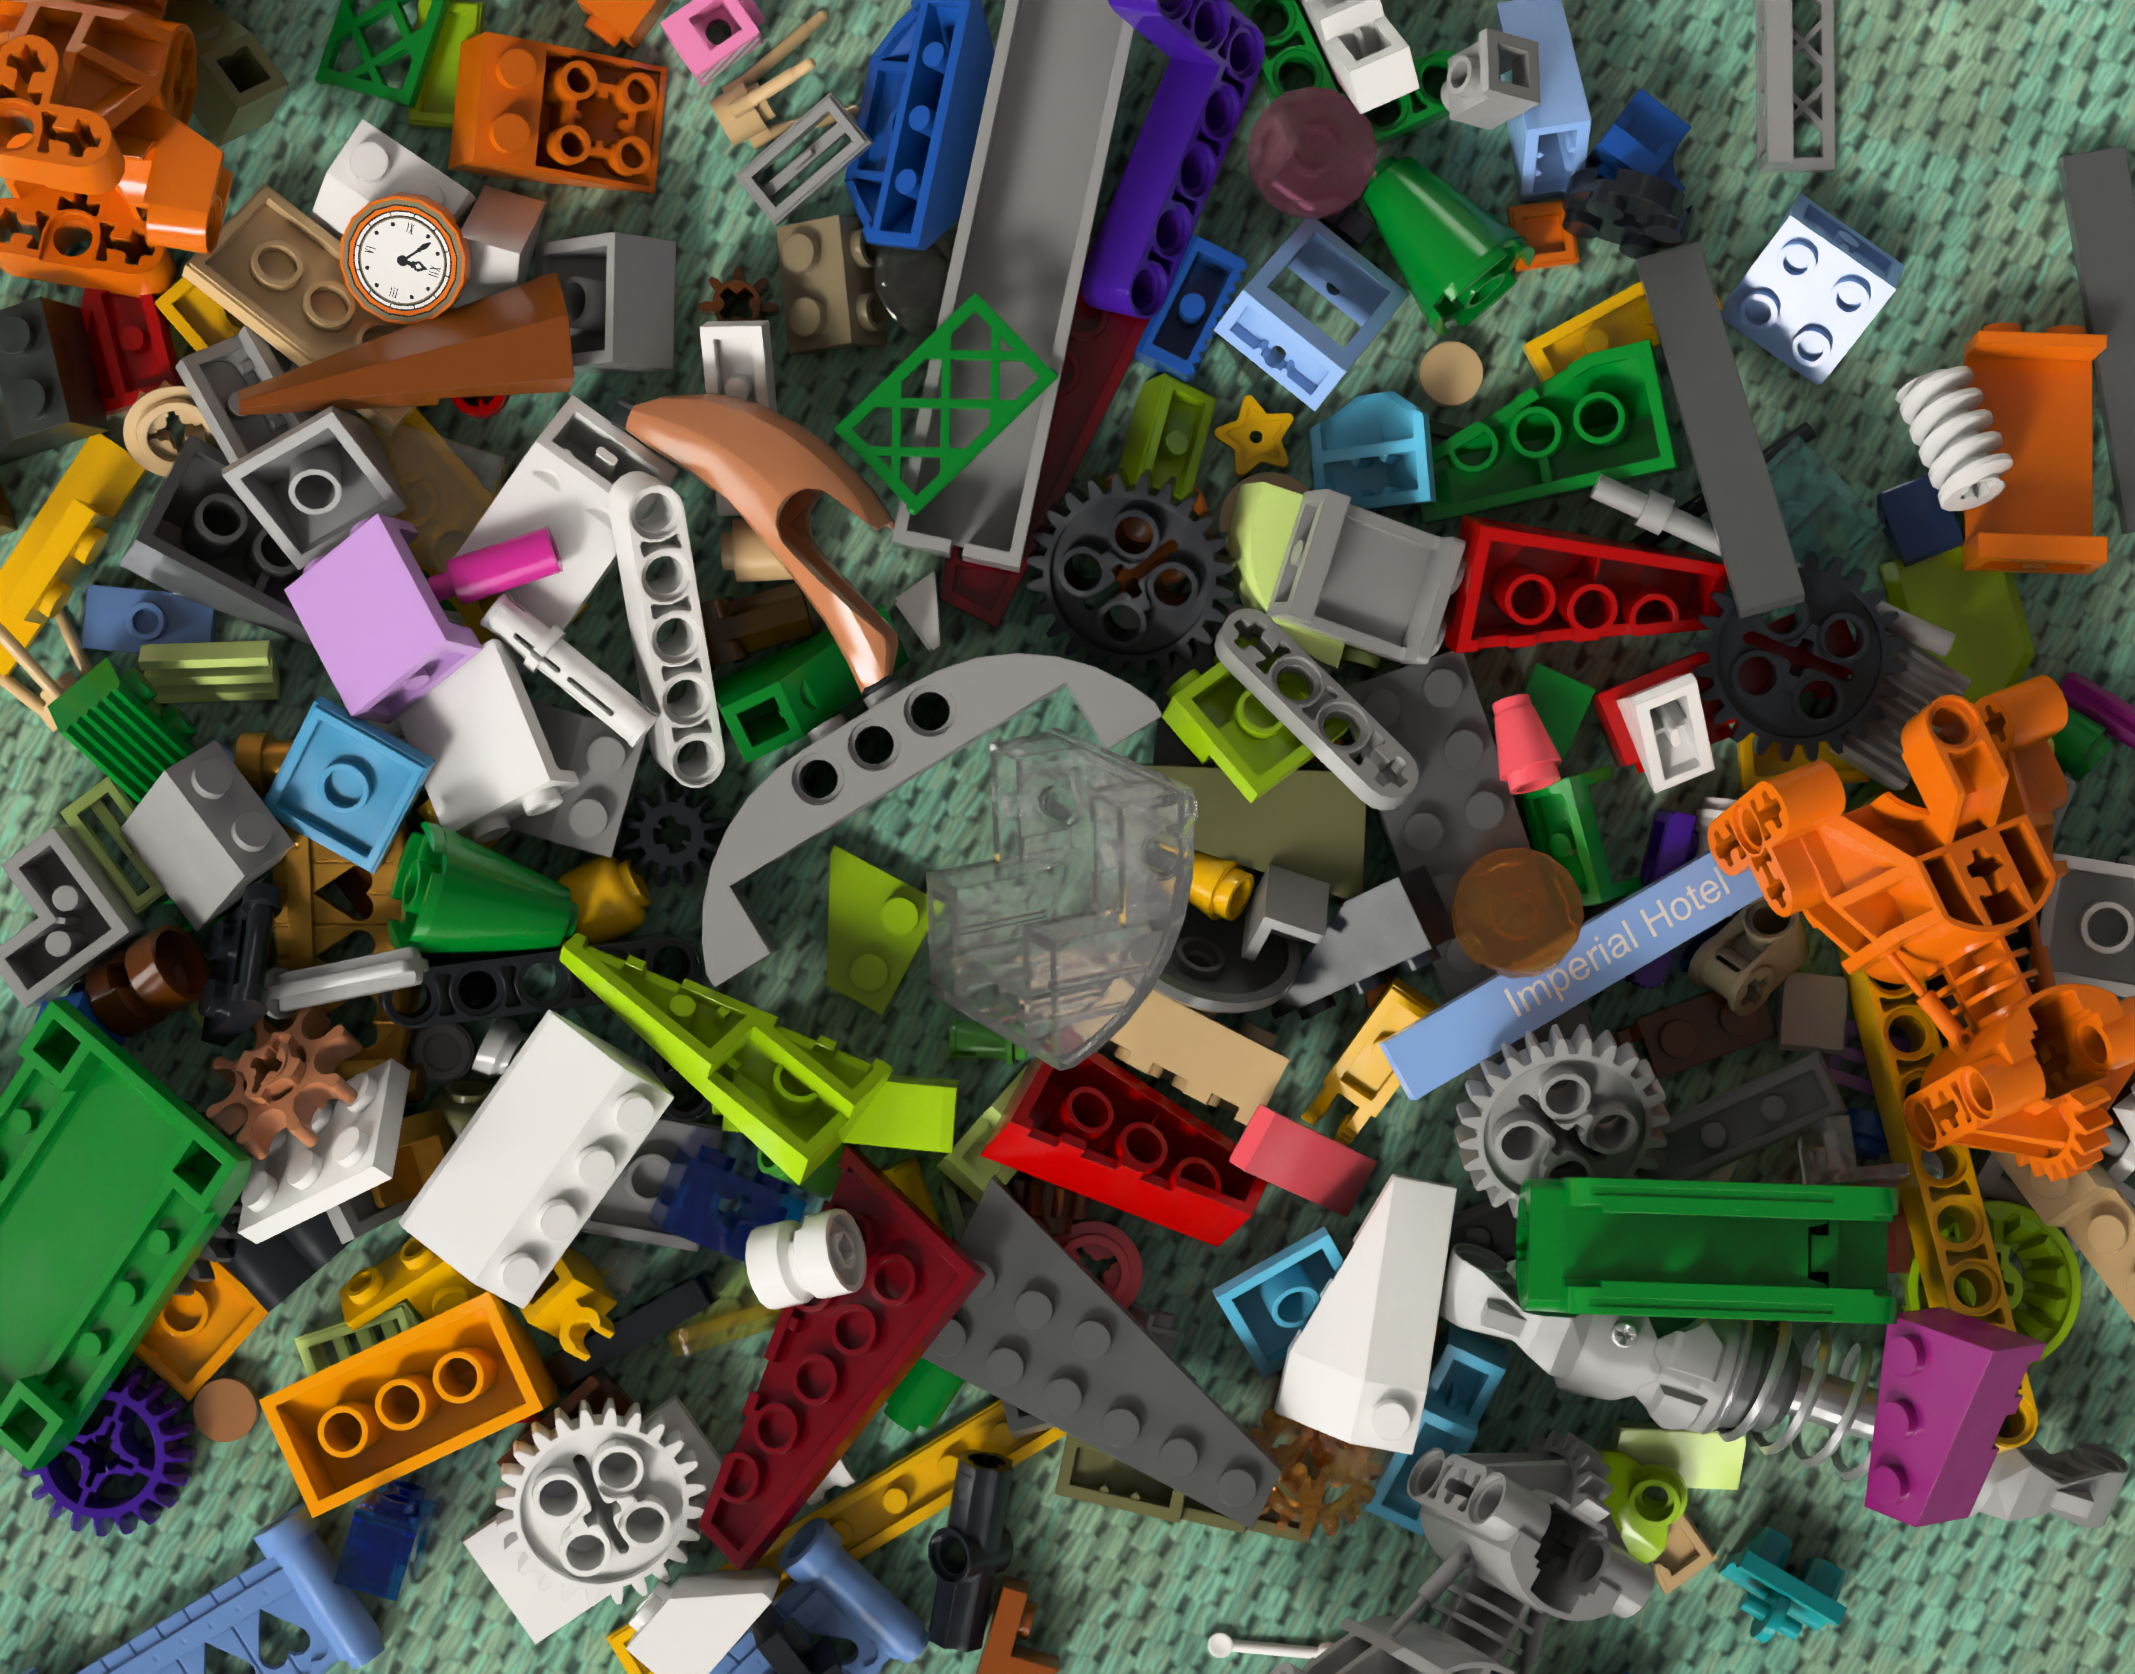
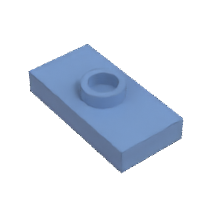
M87 584L82 648L139 654L141 645L215 642L218 610L180 597L172 592Z

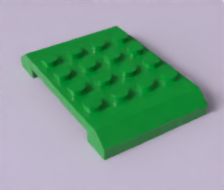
M66 999L51 1000L18 1049L17 1053L25 1061L0 1097V1445L29 1471L45 1467L77 1437L248 1184L252 1162L250 1157Z

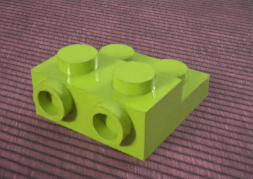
M1240 636L1235 641L1236 645L1242 650L1250 645L1255 647L1258 642L1256 637L1247 641L1244 637ZM1272 654L1267 663L1264 661L1260 670L1267 674L1278 657ZM1216 655L1213 659L1216 665L1203 675H1200L1196 669H1193L1170 687L1166 695L1171 701L1163 712L1162 718L1202 765L1212 758L1252 804L1315 755L1223 666ZM1282 673L1277 676L1278 689L1284 696L1296 701L1304 700L1308 697V685L1303 678L1293 673ZM1329 718L1323 724L1325 735L1332 742L1341 737L1350 726L1349 723L1339 718Z

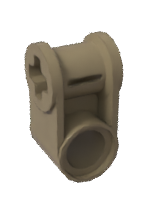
M1764 895L1746 905L1722 930L1705 941L1695 952L1689 965L1688 978L1699 988L1710 987L1727 999L1728 1007L1738 1016L1752 1014L1761 1007L1770 993L1793 971L1802 966L1808 958L1810 946L1800 912L1788 917H1781L1770 908Z

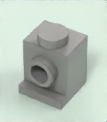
M1486 28L1479 32L1478 42L1448 58L1447 80L1441 87V99L1445 108L1450 112V120L1492 130L1541 104L1538 42ZM1512 69V83L1501 81V75Z

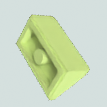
M1613 1421V1450L1627 1453L1642 1466L1646 1464H1662L1672 1468L1683 1478L1687 1488L1738 1490L1746 1447V1434L1735 1441L1724 1442L1716 1430L1702 1435L1701 1432L1694 1433L1685 1429H1663L1656 1422Z

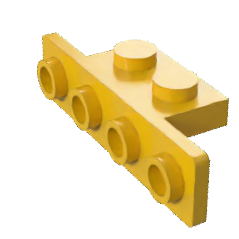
M102 433L88 438L0 570V623L12 633L26 650L29 649L47 620L54 618L64 608L73 591L71 584L83 566L91 564L101 553L109 537V534L106 532L148 471L141 467L126 449ZM0 643V674L10 675L19 663Z
M412 1237L403 1245L401 1250L374 1267L364 1268L354 1274L348 1283L339 1290V1297L344 1321L352 1331H355L406 1298L426 1321L488 1291L473 1284L419 1240Z

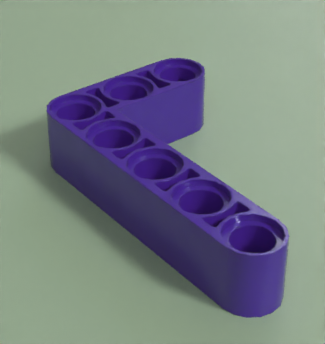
M1108 0L1115 13L1171 59L1084 267L1081 291L1084 300L1090 307L1148 319L1160 311L1167 298L1257 79L1265 55V42L1258 26L1228 0Z

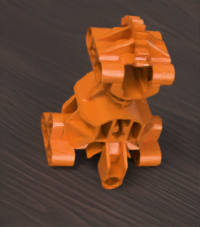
M0 0V177L5 179L6 185L14 197L0 199V268L5 273L16 277L79 288L110 291L109 293L140 298L139 295L153 294L157 297L170 289L176 279L177 266L169 248L208 255L214 252L219 240L234 176L231 171L223 166L224 152L189 127L198 89L197 49L194 35L188 25L163 20L168 0ZM83 194L88 195L87 202ZM147 212V220L143 221L142 219ZM76 242H92L83 254L78 256L65 255L68 248Z
M2039 675L1986 695L1974 704L1963 697L1952 694L1940 696L1906 722L1901 732V745L1904 752L1901 756L1924 801L1923 808L1906 803L1891 792H1886L1872 803L1842 815L1845 810L1846 797L1841 779L1828 762L1820 759L1757 783L1710 823L1707 838L1712 856L1718 867L1725 874L1735 876L1751 869L1767 903L1777 915L1788 917L1803 911L1806 919L1814 929L1818 928L1850 955L1849 958L1841 962V965L1848 974L1864 972L1880 981L1893 984H1908L1919 997L1916 1000L1918 1005L1948 1040V1045L1936 1054L1925 1070L1920 1090L1908 1096L1903 1104L1904 1120L1908 1131L1922 1149L1932 1152L1947 1145L2011 1153L2015 1154L2019 1167L2030 1164L2035 1177L2038 1178L2047 1174L2049 1180L2054 1182L2061 1178L2068 1179L2093 1168L2094 1163L2104 1158L2101 1148L2111 1143L2108 1135L2103 1130V1128L2113 1124V1119L2107 1111L2135 1070V996L2119 1001L2112 992L2096 986L2079 983L2056 985L2048 946H2042L2036 913L2047 902L2054 888L2055 881L2069 873L2066 860L2054 861L2053 825L2055 820L2052 812L2062 809L2066 805L2068 787L2060 765L2047 741L2066 726L2068 707L2064 694L2058 684L2046 675ZM1932 725L1941 730L1938 735L1935 734ZM2027 921L2033 948L2028 950L2027 947L2011 951L2007 940L2018 934L2019 930L2017 927ZM2029 954L2032 970L2022 973L2017 961ZM1943 974L1948 985L1935 993L1932 989L1926 991L1920 982L1931 980ZM2032 979H2034L2037 993L2032 994L2027 984ZM1953 994L1958 1006L1949 1011L1940 999ZM1963 1015L1969 1027L1964 1029L1956 1019L1957 1017Z

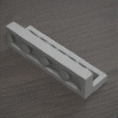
M1755 0L1757 173L1834 172L1836 170L1834 0H1813L1818 5L1819 22L1803 38L1793 29L1792 0ZM1818 31L1819 54L1808 44ZM1799 51L1819 69V86L1804 101L1793 92V57ZM1818 96L1820 118L1808 107ZM1800 114L1820 132V157H1794V120Z

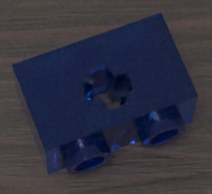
M701 1144L697 1154L678 1147L648 1218L664 1231L746 1262V1242L752 1230L758 1226L784 1220H794L799 1223L807 1202L790 1192L792 1185L770 1174L763 1173L759 1168L755 1177L733 1169L737 1160L735 1157ZM737 1197L742 1201L738 1211L727 1210L724 1213L718 1208L723 1198L733 1200Z
M393 1480L388 1483L387 1487L380 1486L372 1490L355 1509L334 1583L397 1601L418 1575L439 1502L424 1498L426 1490L423 1487L401 1480Z

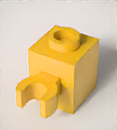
M569 1247L524 1309L518 1307L529 1324L558 1338L566 1352L585 1362L591 1355L584 1346V1337L591 1328L609 1339L615 1334L612 1321L605 1315L618 1303L591 1260Z

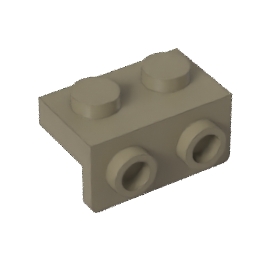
M838 214L776 227L788 354L808 355L854 346L877 348L886 345L885 326L888 314L881 293L879 273L881 246L866 242L862 230L864 226L860 218Z

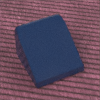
M1928 474L1885 490L1877 496L1878 523L1904 568L1964 545V538L1953 511L1941 508L1937 496L1939 490L1932 487Z

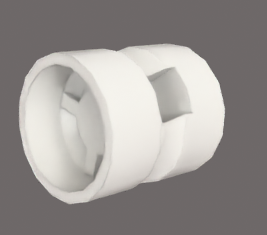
M836 1208L804 1216L802 1226L794 1220H784L758 1226L750 1232L746 1242L745 1260L747 1274L754 1293L759 1301L768 1309L777 1310L808 1303L814 1296L826 1299L854 1293L863 1286L866 1278L867 1258L865 1244L855 1220L844 1209Z

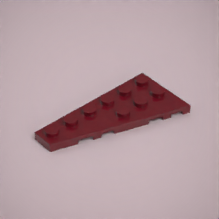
M1090 244L1088 248L1086 263L1093 248V246H1091ZM1080 286L1020 573L965 562L962 558L963 548L953 546L951 558L945 559L940 601L998 629L1030 565L1027 563V557L1032 550L1038 549L1040 545L1033 538V535L1040 525H1050L1051 522L1046 513L1053 503L1060 505L1134 358L1135 349L1150 318L1141 319L1090 307L1084 300Z
M845 1147L837 1167L843 1171L831 1201H824L820 1212L836 1208L844 1209L855 1220L865 1244L867 1258L866 1278L863 1286L854 1293L826 1299L814 1296L808 1303L782 1309L764 1358L769 1361L757 1391H750L742 1414L747 1417L734 1451L725 1455L698 1524L703 1533L739 1571L752 1570L986 1275L956 1243L858 1148Z

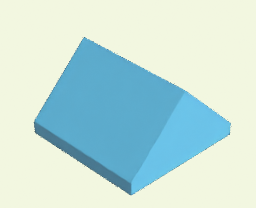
M1325 1226L1212 1290L1263 1379L1284 1368L1288 1347L1299 1329L1303 1331L1321 1301L1319 1295L1330 1278L1334 1279L1344 1262Z

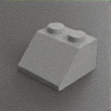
M609 232L536 244L535 278L550 273H558L569 317L574 372L640 374L673 370L676 343L674 331L675 285L677 281V270L675 267L676 241L621 232Z

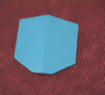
M1396 391L1357 396L1325 422H1319L1309 430L1314 490L1330 489L1351 497L1349 504L1368 511L1401 509L1436 501L1429 414Z

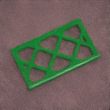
M341 0L315 76V81L321 85L328 83L415 109L452 0H432L424 26L415 32L403 8L405 4L412 0H383L357 16L354 10L356 0ZM392 13L403 39L375 56L364 29ZM353 37L364 63L346 74L334 71L333 67L342 41ZM410 53L412 62L402 90L389 87L381 69ZM370 76L372 81L365 80V79Z
M975 292L834 428V431L907 505L908 512L915 516L1058 378V373L1054 369L1049 368ZM974 313L991 328V350H951L952 334ZM1000 338L1012 351H1000ZM925 360L942 361L941 398H902V383ZM951 361H991L990 399H951ZM1000 362H1024L1038 377L1016 400L999 399ZM876 408H892L891 446H868L853 430ZM902 409H941L940 447H901ZM951 409L990 410V425L966 448L950 447ZM879 457H891V469ZM901 457L940 458V473L916 496L901 481Z

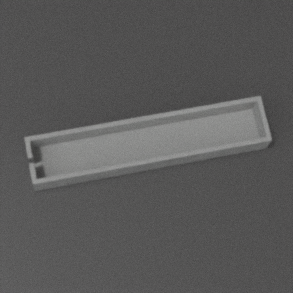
M1006 0L936 330L976 292L1049 368L1054 369L1058 373V378L917 515L910 514L906 508L907 505L900 499L892 535V543L895 547L951 558L953 546L963 548L962 558L965 562L1020 573L1135 28L1114 12L1108 0ZM974 313L952 334L951 350H991V328ZM1000 338V351H1012ZM941 360L929 361L922 398H941ZM951 361V399H990L991 361ZM1000 362L999 399L1016 400L1038 377L1024 362ZM919 409L911 447H940L941 409ZM951 409L950 447L966 448L990 425V410ZM909 457L904 484L916 496L940 473V458Z

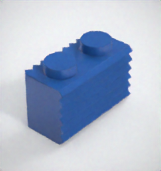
M1192 235L1167 298L1160 311L1150 318L1135 349L1133 359L1162 374L1167 373L1187 384L1193 382L1195 373L1199 370L1201 360L1205 358L1207 348H1210L1213 337L1216 336L1214 329L1228 311L1230 303L1233 301L1235 293L1245 277L1248 269L1245 259L1197 235Z

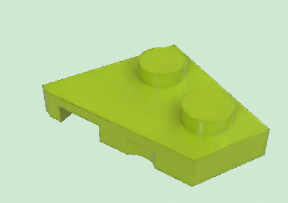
M834 845L830 853L826 985L883 1015L943 902Z

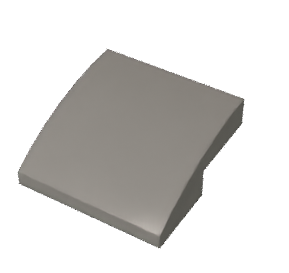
M246 325L242 327L238 335L181 358L175 367L229 464L322 412L239 415L238 390L299 368L297 364ZM355 409L343 410L358 418L362 416Z

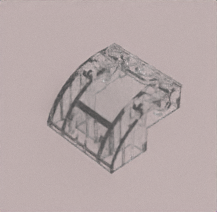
M1054 727L1049 728V732L990 742L994 859L927 872L926 881L931 994L1061 1071L1074 1068L1097 1052L1127 1024L1151 993L1168 963L1186 916L1192 885L1194 824L1198 817V806L1193 794V787L1065 730ZM1050 792V796L1047 802L1044 804V799Z

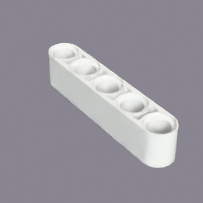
M632 471L622 475L612 485L608 495V508L641 699L646 707L659 714L658 719L647 732L650 750L654 760L681 785L690 788H701L712 783L720 775L724 766L725 752L685 510L680 496L672 488L653 475L643 471ZM655 493L657 498L654 511L648 517L636 520L635 509L638 502L644 496ZM666 556L667 567L659 579L647 582L646 571L650 563L654 559ZM677 618V629L674 635L663 643H657L659 627L665 621ZM681 680H687L685 694L678 701L667 703V695L670 688ZM697 740L695 754L689 760L677 763L680 749L686 743Z

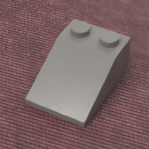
M530 700L556 765L561 770L575 771L580 784L561 794L563 802L556 808L534 816L524 814L509 822L510 828L545 840L612 858L648 733L632 748L624 738L599 719Z

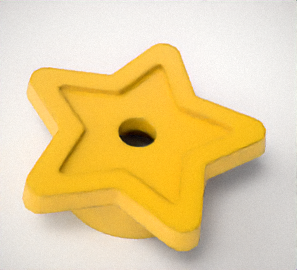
M1246 395L1242 400L1237 420L1215 428L1213 436L1233 450L1234 472L1237 477L1245 476L1260 463L1285 469L1289 466V459L1282 439L1295 419L1291 413L1267 414L1253 396ZM1254 431L1260 432L1262 435L1261 442L1253 443L1250 439V434Z

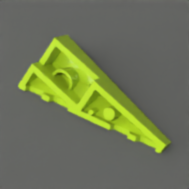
M576 933L562 945L559 960L799 1186L841 1145L890 1077L893 1068L885 1061L877 1058L872 1063L863 1061L838 1050V1042L820 1035L817 1040H813L778 1025V1017L689 979L685 978L680 984L647 970L646 961L629 955L625 961L588 945L587 937Z

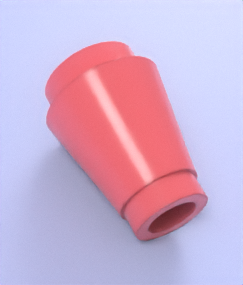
M1529 694L1512 695L1493 703L1499 777L1501 781H1507L1510 793H1530L1559 782L1561 777L1558 766L1563 761L1535 707L1532 705Z

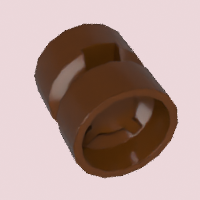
M165 924L135 940L128 948L125 947L91 966L86 975L85 989L89 1004L97 1018L110 1031L122 1037L132 1038L165 1020L168 1015H173L198 1001L204 985L210 979L211 971L207 958L199 944L179 927Z

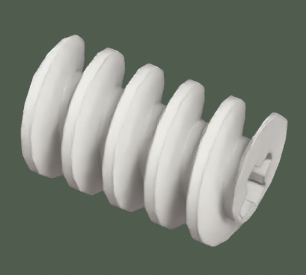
M1968 366L1939 369L1917 377L1905 384L1895 397V400L1901 404L1899 409L1904 422L1911 425L1909 428L1911 439L1914 444L1920 447L1918 451L1920 460L1924 466L1929 468L1928 476L1932 487L1939 490L1937 496L1940 506L1947 511L1972 509L1993 500L2006 487L2005 481L2000 480L1999 477L2008 472L2013 466V460L2009 454H1993L2003 444V438L2001 433L1996 431L1984 432L1994 422L1991 411L1986 409L1975 410L1984 401V395L1981 389L1975 387L1966 388L1974 380V372Z

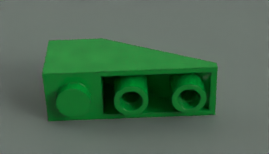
M880 604L874 607L897 633L885 605ZM829 629L713 683L718 707L746 764L806 736L808 732L827 721L862 695L851 669ZM899 636L893 672L910 661Z

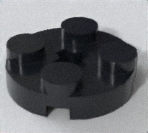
M1599 167L1582 169L1570 177L1562 203L1565 212L1562 227L1568 233L1581 238L1598 237L1619 244L1620 252L1633 259L1658 253L1659 249L1676 247L1687 239L1695 211L1693 205L1686 210L1682 208L1685 195L1673 185L1645 173L1618 168L1615 180L1596 179Z

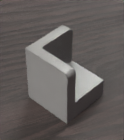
M1269 864L1246 907L1241 957L1255 961L1270 933L1305 944L1306 941L1319 944L1326 933L1330 884Z

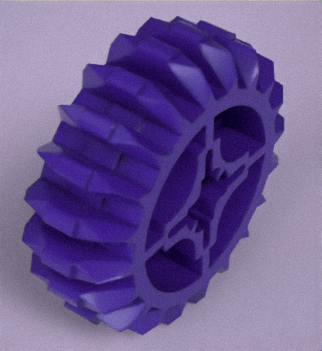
M138 1366L133 1369L125 1382L124 1369L120 1371L102 1400L116 1402L113 1411L105 1416L100 1426L85 1423L77 1437L63 1449L76 1456L80 1462L82 1473L79 1483L68 1471L62 1451L43 1468L29 1471L26 1467H22V1475L32 1477L40 1474L43 1481L42 1484L32 1491V1498L39 1500L51 1494L56 1500L49 1509V1518L57 1519L67 1510L73 1512L70 1521L71 1531H81L86 1527L90 1519L93 1518L94 1531L99 1537H105L109 1534L114 1522L122 1534H130L137 1529L138 1518L151 1525L161 1517L159 1505L171 1508L179 1501L180 1497L172 1485L185 1486L191 1481L192 1473L182 1465L176 1464V1462L191 1461L197 1456L198 1449L190 1444H179L178 1440L194 1432L195 1423L193 1421H184L175 1424L172 1416L185 1407V1400L177 1398L165 1406L159 1398L167 1391L169 1383L164 1379H160L150 1386L148 1390L143 1388L147 1378V1369ZM137 1415L145 1421L151 1431L155 1444V1456L152 1455L153 1449L141 1443L136 1437L134 1425ZM114 1430L111 1439H113L111 1450L119 1455L105 1464L103 1468L106 1461L103 1459L105 1448L97 1443L109 1436L111 1431ZM115 1473L126 1474L131 1477L141 1473L150 1477L142 1491L135 1495L124 1498L101 1496L104 1487L111 1482Z

